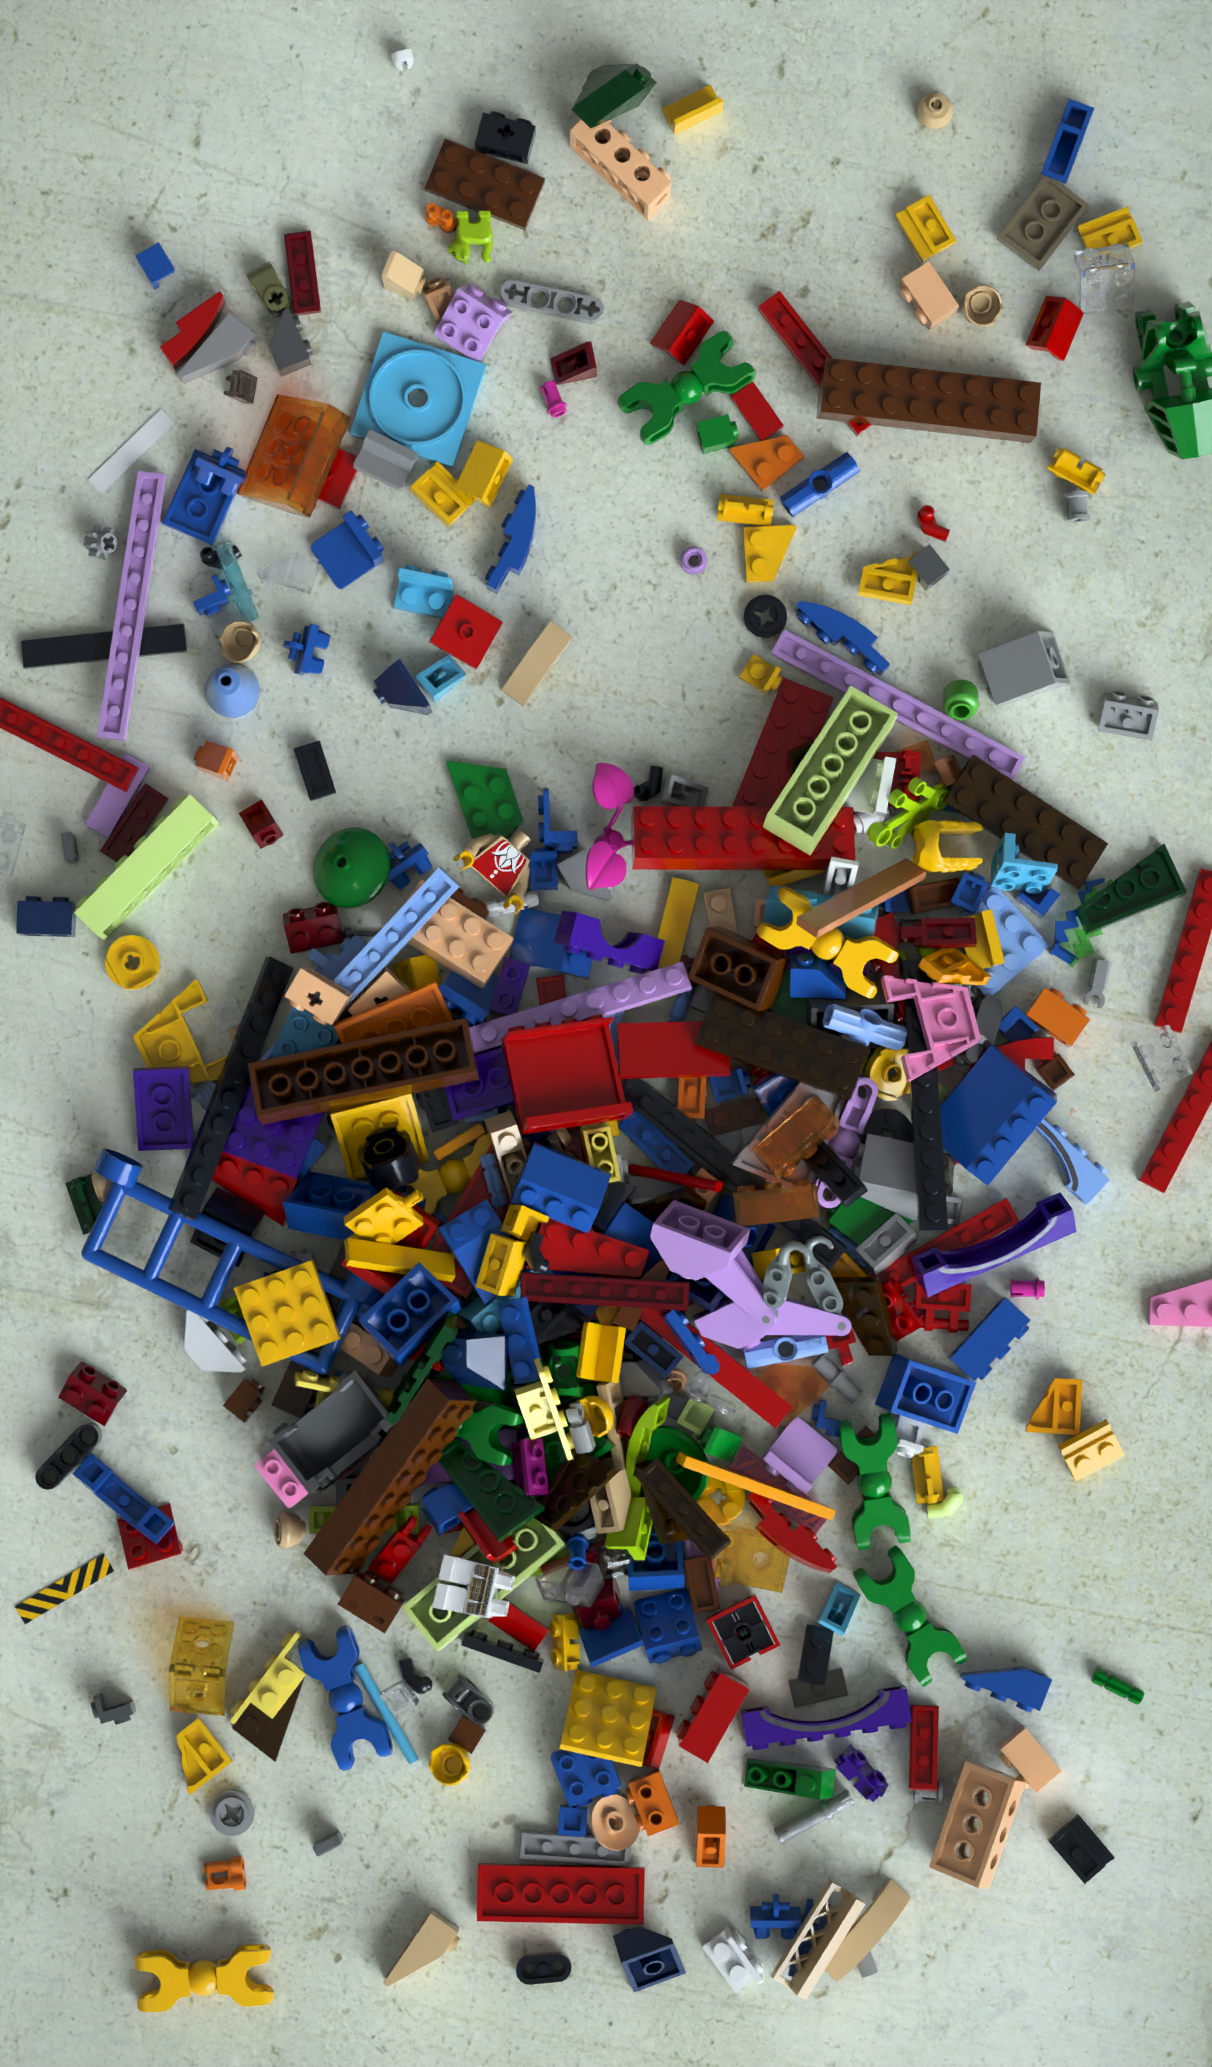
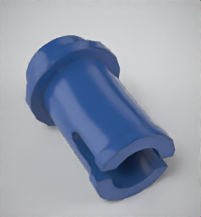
M575 1533L567 1540V1548L569 1549L568 1565L574 1570L585 1568L586 1550L589 1547V1542L583 1534Z

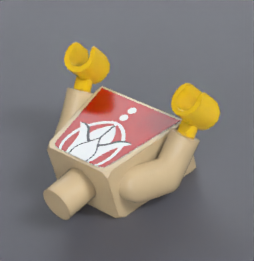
M520 829L509 841L499 833L496 835L490 833L473 838L463 849L462 853L453 857V861L462 859L464 864L460 868L461 870L471 867L502 896L507 898L510 895V898L503 904L504 909L513 904L515 907L514 915L522 910L524 907L523 898L528 887L530 867L528 865L530 860L521 851L531 839Z

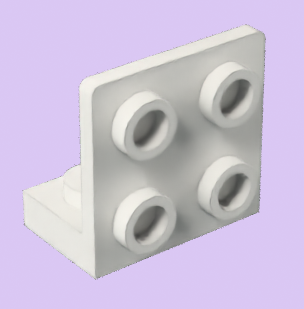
M896 758L872 759L842 807H853V811L883 817L887 812Z
M728 1925L702 1944V1948L733 1991L736 1992L754 1978L758 1984L763 1982L762 1972L764 1969L758 1956L754 1952L749 1954L746 1950L748 1947L745 1943L747 1942L739 1930L732 1931Z

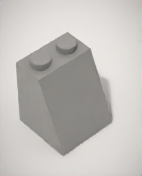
M1036 631L978 654L980 661H978L979 670L983 676H986L989 685L987 687L988 697L997 706H1004L1071 684L1053 632Z
M867 1134L865 1144L859 1143L856 1159L861 1160L860 1167L855 1166L854 1174L863 1182L868 1190L861 1197L910 1220L917 1221L913 1143Z

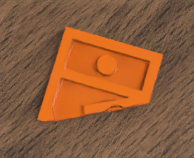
M788 435L735 446L729 450V453L761 492L805 457Z

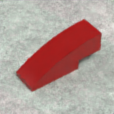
M220 291L178 320L176 325L180 333L160 346L162 353L175 371L194 355L212 333L226 303Z
M1051 1036L1027 1037L995 1045V1047L1025 1069V1059L1053 1060L1054 1038ZM968 1063L967 1065L972 1067L975 1063Z

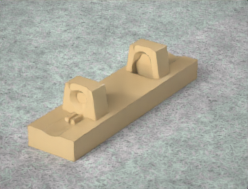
M620 1380L619 1383L600 1382L596 1385L598 1396L608 1402L613 1411L614 1418L612 1429L607 1433V1437L616 1445L610 1450L611 1452L602 1457V1460L614 1469H626V1457L630 1439L622 1438L616 1433L624 1401Z

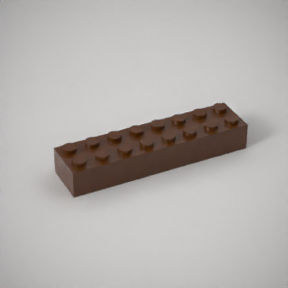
M825 358L821 365L816 419L1031 443L1037 436L1041 382Z
M466 1018L248 1063L256 1114L262 1125L480 1080L471 1031Z
M427 1379L396 1425L393 1426L304 1552V1555L324 1575L355 1574L362 1569L365 1564V1558L371 1551L377 1548L380 1543V1537L385 1530H388L394 1524L397 1513L411 1500L410 1495L416 1487L424 1482L430 1467L439 1461L442 1456V1450L456 1437L457 1429L462 1422L473 1413L472 1408L477 1403V1400L456 1380Z

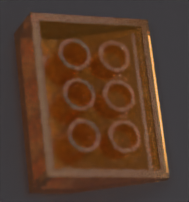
M277 394L246 469L247 479L244 483L240 484L237 494L291 514L310 518L316 507V502L323 485L326 482L331 465L336 458L342 438L347 431L351 417L328 403Z

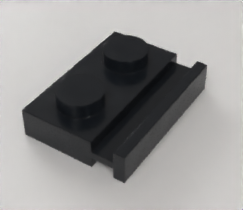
M1078 1813L1071 1821L1067 1822L1047 1839L1084 1884L1100 1872L1107 1863L1115 1859L1113 1854Z

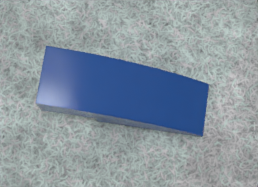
M1072 99L1068 100L1041 175L1065 184L1067 183L1094 111L1093 107Z

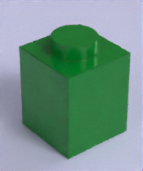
M728 414L700 421L696 424L703 454L735 446V438L739 437L736 422H730Z

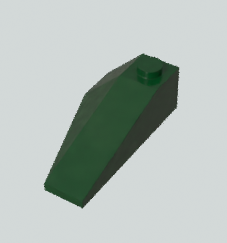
M638 64L603 65L591 70L571 110L588 127L594 128L639 107L657 82L651 77V73L645 67Z

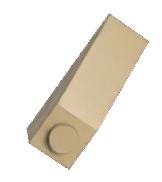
M431 1909L384 1978L383 1984L388 1987L442 1957L446 1950L452 1952L460 1940L457 1936L459 1927Z

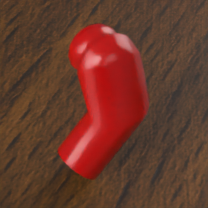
M922 506L917 514L921 531L925 535L946 542L950 529L936 523L935 510L932 506Z

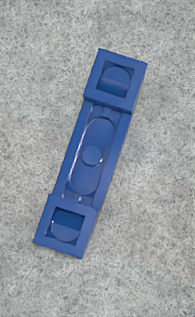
M92 1453L73 1472V1475L97 1498L155 1544L175 1524L173 1520L155 1505L152 1506L117 1477L108 1466Z

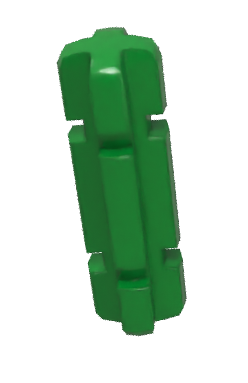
M1096 1669L1091 1678L1094 1684L1100 1687L1104 1686L1106 1690L1124 1699L1127 1697L1130 1702L1136 1705L1141 1703L1145 1694L1141 1689L1132 1688L1130 1684L1112 1675L1108 1676V1673L1100 1669Z

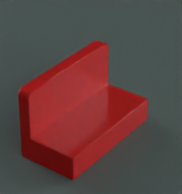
M1046 296L1025 345L1031 350L1049 352L1056 359L1064 361L1084 312L1067 298Z
M679 300L650 344L655 348L666 351L678 364L685 365L714 323V320L700 306Z
M475 1510L469 1514L464 1511L458 1513V1516L485 1557L495 1564L518 1548L511 1536H508L499 1543Z

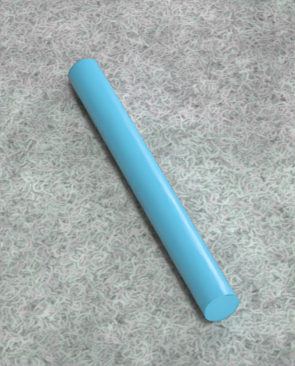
M363 1662L354 1667L357 1675L407 1762L412 1764L419 1758Z

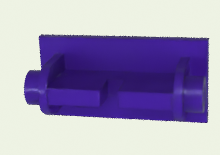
M504 958L489 1010L506 1016L517 1013L531 964Z
M850 1744L844 1755L840 1754L834 1760L837 1764L836 1768L848 1781L857 1776L859 1780L853 1786L866 1800L870 1799L874 1802L879 1796L882 1797L889 1784L886 1782L884 1775L867 1762L865 1755Z

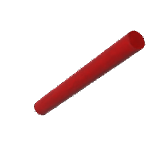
M630 1164L628 1167V1173L631 1175L720 1192L722 1189V1182L637 1164Z

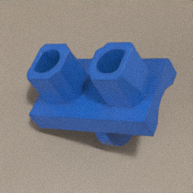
M228 446L224 452L214 449L212 457L220 461L203 454L201 458L197 457L194 464L198 466L195 477L196 481L210 485L214 474L223 478L218 490L229 496L234 495L239 485L246 481L248 474L228 466L229 464L237 468L240 460L232 457L233 449Z
M310 624V626H304L303 635L294 632L292 641L283 642V647L290 649L288 659L296 661L294 674H321L323 671L324 659L313 657L312 655L314 647L323 650L327 649L331 636L319 630L318 625Z
M394 841L389 843L393 851L389 853L391 863L387 881H391L399 890L411 882L404 872L406 869L413 865L419 875H422L432 868L426 856L429 853L421 843L413 848L409 846L407 841L399 847L396 846Z
M773 1894L772 1902H762V1906H750L751 1928L754 1930L755 1938L767 1939L770 1937V1928H780L782 1938L793 1939L798 1928L801 1927L800 1907H790V1902H779V1894Z

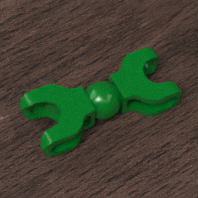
M728 331L719 332L704 341L700 347L697 361L690 365L691 371L685 370L677 373L672 378L670 384L667 380L661 384L639 382L619 396L617 405L624 413L629 414L639 409H646L653 414L652 418L640 430V439L644 444L651 445L668 436L673 429L676 415L683 411L682 405L696 403L701 398L703 392L706 396L712 392L734 394L754 380L756 371L751 364L744 362L740 365L729 367L720 362L721 358L733 346V337Z
M421 1383V1384H420V1386H419V1388H418V1391L420 1390V1388L422 1387V1385H423L424 1383ZM493 1405L484 1408L482 1411L473 1410L471 1416L462 1422L457 1429L456 1437L467 1440L471 1444L472 1451L477 1458L500 1466L511 1465L513 1453L501 1446L498 1440V1432L504 1424L510 1426L522 1425L524 1421L522 1411L507 1405Z
M890 1412L880 1414L878 1417V1431L869 1438H860L854 1434V1428L849 1419L838 1422L839 1438L843 1453L849 1460L857 1464L860 1472L857 1477V1486L862 1495V1502L851 1517L858 1550H865L870 1547L871 1532L880 1525H888L893 1528L899 1543H909L911 1541L910 1525L906 1511L901 1504L892 1499L889 1491L892 1486V1477L887 1468V1461L898 1446L895 1424Z
M895 1545L888 1550V1556L891 1559L893 1569L892 1574L887 1579L881 1581L873 1580L863 1568L853 1571V1577L868 1601L887 1606L893 1614L894 1625L904 1632L908 1640L905 1661L921 1686L925 1687L932 1682L927 1663L933 1653L940 1651L948 1653L956 1664H962L967 1661V1656L951 1631L945 1628L934 1627L927 1619L925 1606L916 1600L912 1593L915 1571L901 1549Z

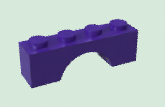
M562 911L554 943L564 946L563 951L579 955L580 951L586 953L585 958L600 962L604 958L608 960L607 965L617 968H623L624 965L630 966L629 972L640 975L646 971L658 969L665 940L643 933L627 932L619 943L611 946L606 942L601 933L599 919L570 911Z

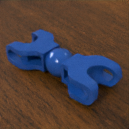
M348 1625L341 1626L336 1633L338 1651L334 1657H326L320 1654L314 1642L310 1639H304L298 1643V1653L305 1673L321 1681L325 1691L329 1690V1705L338 1714L335 1717L337 1731L332 1737L331 1749L337 1765L342 1771L349 1770L354 1765L355 1758L352 1746L354 1741L358 1739H365L371 1742L380 1757L392 1755L393 1744L386 1723L368 1713L366 1706L362 1705L363 1696L361 1689L352 1682L355 1679L353 1669L359 1658L360 1648L352 1628Z

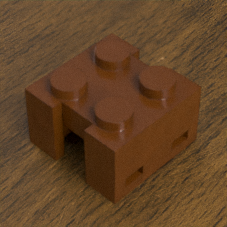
M367 1570L363 1573L358 1571L337 1605L381 1632L386 1633L405 1601L401 1597L403 1593L392 1585H388L386 1588L377 1582L379 1578Z

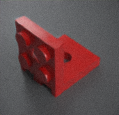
M397 1191L394 1192L395 1195L404 1197L403 1195H401V1194L398 1193ZM415 1204L412 1207L423 1217L424 1224L394 1245L425 1250L440 1226L441 1221ZM346 1257L341 1264L384 1295L405 1276L403 1274L346 1266Z

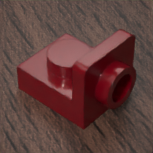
M262 799L239 813L260 849L274 844L277 839L284 835Z

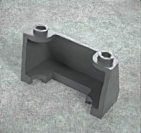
M348 1370L337 1379L339 1382L336 1387L337 1389L299 1421L287 1425L285 1422L272 1432L275 1436L269 1442L309 1494L320 1493L331 1486L379 1447L394 1426V1424L385 1420L390 1406L358 1370L353 1372Z

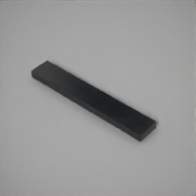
M184 624L143 628L139 657L187 652ZM113 631L21 641L23 668L30 669L109 660Z

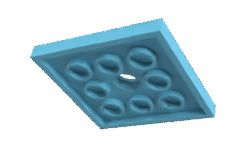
M383 331L350 430V436L364 440L369 429L419 453V458L434 463L438 461L441 465L454 468L487 365ZM421 389L427 393L428 400L424 406L413 407L410 405L408 395L413 390Z

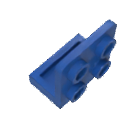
M352 510L343 516L344 522L311 544V551L338 589H344L384 562L381 553L385 550L376 536L371 539L366 532L369 528L368 524L361 514L355 516Z
M543 788V795H538L539 815H544V822H538L539 842H544L545 848L556 849L558 854L572 853V849H578L577 831H550L549 788Z
M452 971L446 981L440 984L439 989L449 1011L452 1010L461 1019L466 1018L471 1026L479 1025L485 1022L491 1012L489 1009L499 976L493 973L482 990Z
M682 1588L639 1599L635 1602L637 1618L649 1664L665 1663L671 1658L678 1656L689 1657L703 1650L687 1589Z
M562 1749L551 1754L552 1764L569 1807L574 1805L577 1808L583 1807L592 1802L591 1798L601 1794L603 1798L617 1793V1788L621 1787V1780L611 1760Z

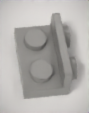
M1121 691L1104 692L1098 731L1152 741L1159 713L1158 702L1144 695L1134 698L1127 696L1126 693Z

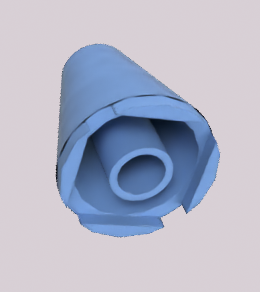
M225 664L218 667L210 674L205 686V695L210 707L216 713L230 718H238L248 714L254 709L260 693L256 676L250 669L240 664Z

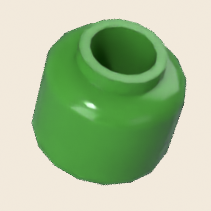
M960 679L947 684L943 691V708L945 713L956 720L969 719L975 715L979 706L977 687L970 681Z

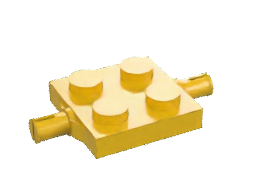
M388 1188L383 1189L344 1217L345 1225L354 1232L348 1238L396 1244L424 1224L423 1217L412 1207L424 1199L423 1194L416 1189L404 1198L395 1195Z

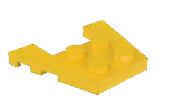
M198 979L191 982L181 994H178L169 1005L133 1036L147 1068L189 1066L190 1083H199L205 1080L218 1081L227 1058L225 1056L205 1065L184 1019L183 1013L208 1002Z

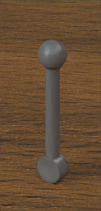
M350 927L345 928L343 931V935L346 938H351L355 934L357 936L374 937L378 933L376 931L353 930Z

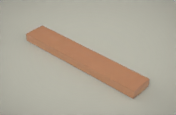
M905 858L799 915L796 925L818 938L924 880L927 871Z

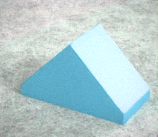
M446 655L419 673L415 678L417 684L436 703L466 676V673L449 655Z
M836 1581L816 1617L817 1622L843 1636L861 1594Z

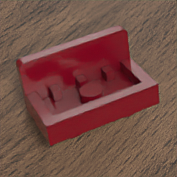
M321 902L314 907L306 909L293 908L283 914V925L291 954L344 942L337 906L329 902Z
M80 1362L70 1374L58 1398L105 1427L120 1400L125 1396L127 1389L122 1387L117 1381L101 1374L94 1367Z

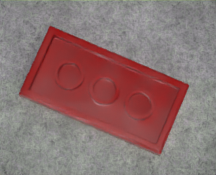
M703 1021L617 1024L620 1079L730 1076V1058L695 1045Z

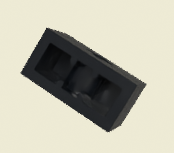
M491 111L490 114L483 112L475 140V150L480 153L528 165L536 136V126L526 119L517 118L515 121L507 119L504 114ZM509 132L510 136L507 137V140H503L502 136Z

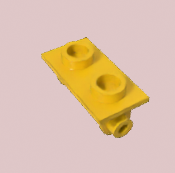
M1058 448L1047 469L1052 471L1057 477L1075 484L1080 490L1095 495L1106 473L1102 472L1103 468L1087 460L1080 467L1077 465L1081 459L1079 455L1067 448H1064V450Z
M720 494L717 521L771 526L774 500Z
M938 1446L924 1447L922 1453L911 1458L916 1504H932L944 1500Z
M565 1613L564 1615L552 1614V1621L549 1625L550 1634L553 1637L551 1661L556 1670L565 1672L567 1670L578 1669V1664H580L579 1644H570L569 1640L579 1638L578 1618H576L574 1613Z

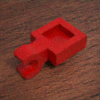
M852 1326L850 1332L845 1336L825 1335L829 1350L837 1348L842 1367L853 1364L854 1361L849 1344L855 1343L856 1339Z

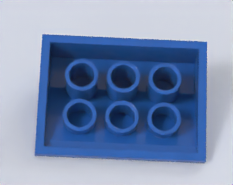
M990 1044L940 1106L943 1149L967 1171L988 1186L1057 1103V1094L994 1045Z

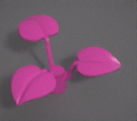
M608 763L596 764L592 790L594 798L599 805L606 809L617 807V810L608 825L603 828L604 833L595 838L593 846L589 849L585 869L586 884L589 890L614 887L625 879L627 873L626 862L616 852L625 846L632 845L631 840L624 841L623 835L616 830H612V827L623 810L622 804H628L633 800L634 787L631 779L623 770Z

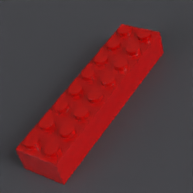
M633 806L631 815L632 870H827L831 857L853 861L856 859L853 807H841L812 854L808 855L763 828L766 815L772 807Z

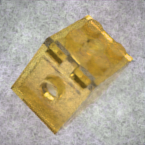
M728 1524L727 1531L723 1532L732 1542L723 1550L722 1559H716L714 1577H717L719 1585L730 1587L731 1583L783 1593L789 1557L776 1549L757 1530ZM764 1552L768 1555L769 1561L765 1567L759 1568L753 1564V1556L756 1553Z
M179 1616L169 1666V1711L225 1716L226 1671L234 1633V1622ZM205 1641L209 1645L207 1647H198L196 1643Z

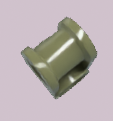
M270 261L246 275L255 292L261 297L268 311L273 316L281 317L284 310L291 309L290 298ZM278 298L281 301V304L277 305L274 302V299Z

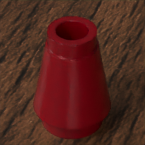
M628 1396L627 1400L623 1401L616 1431L620 1437L625 1439L631 1438L637 1422L648 1408V1403L637 1396Z

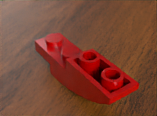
M754 1492L747 1496L745 1500L762 1519L755 1529L776 1549L802 1565L818 1571L831 1573L838 1567L834 1563L836 1561L835 1556L829 1549L821 1548L816 1542L818 1540L817 1535L810 1527L804 1528L801 1524L792 1531L790 1520L782 1512L778 1514L772 1507L774 1504L772 1499Z

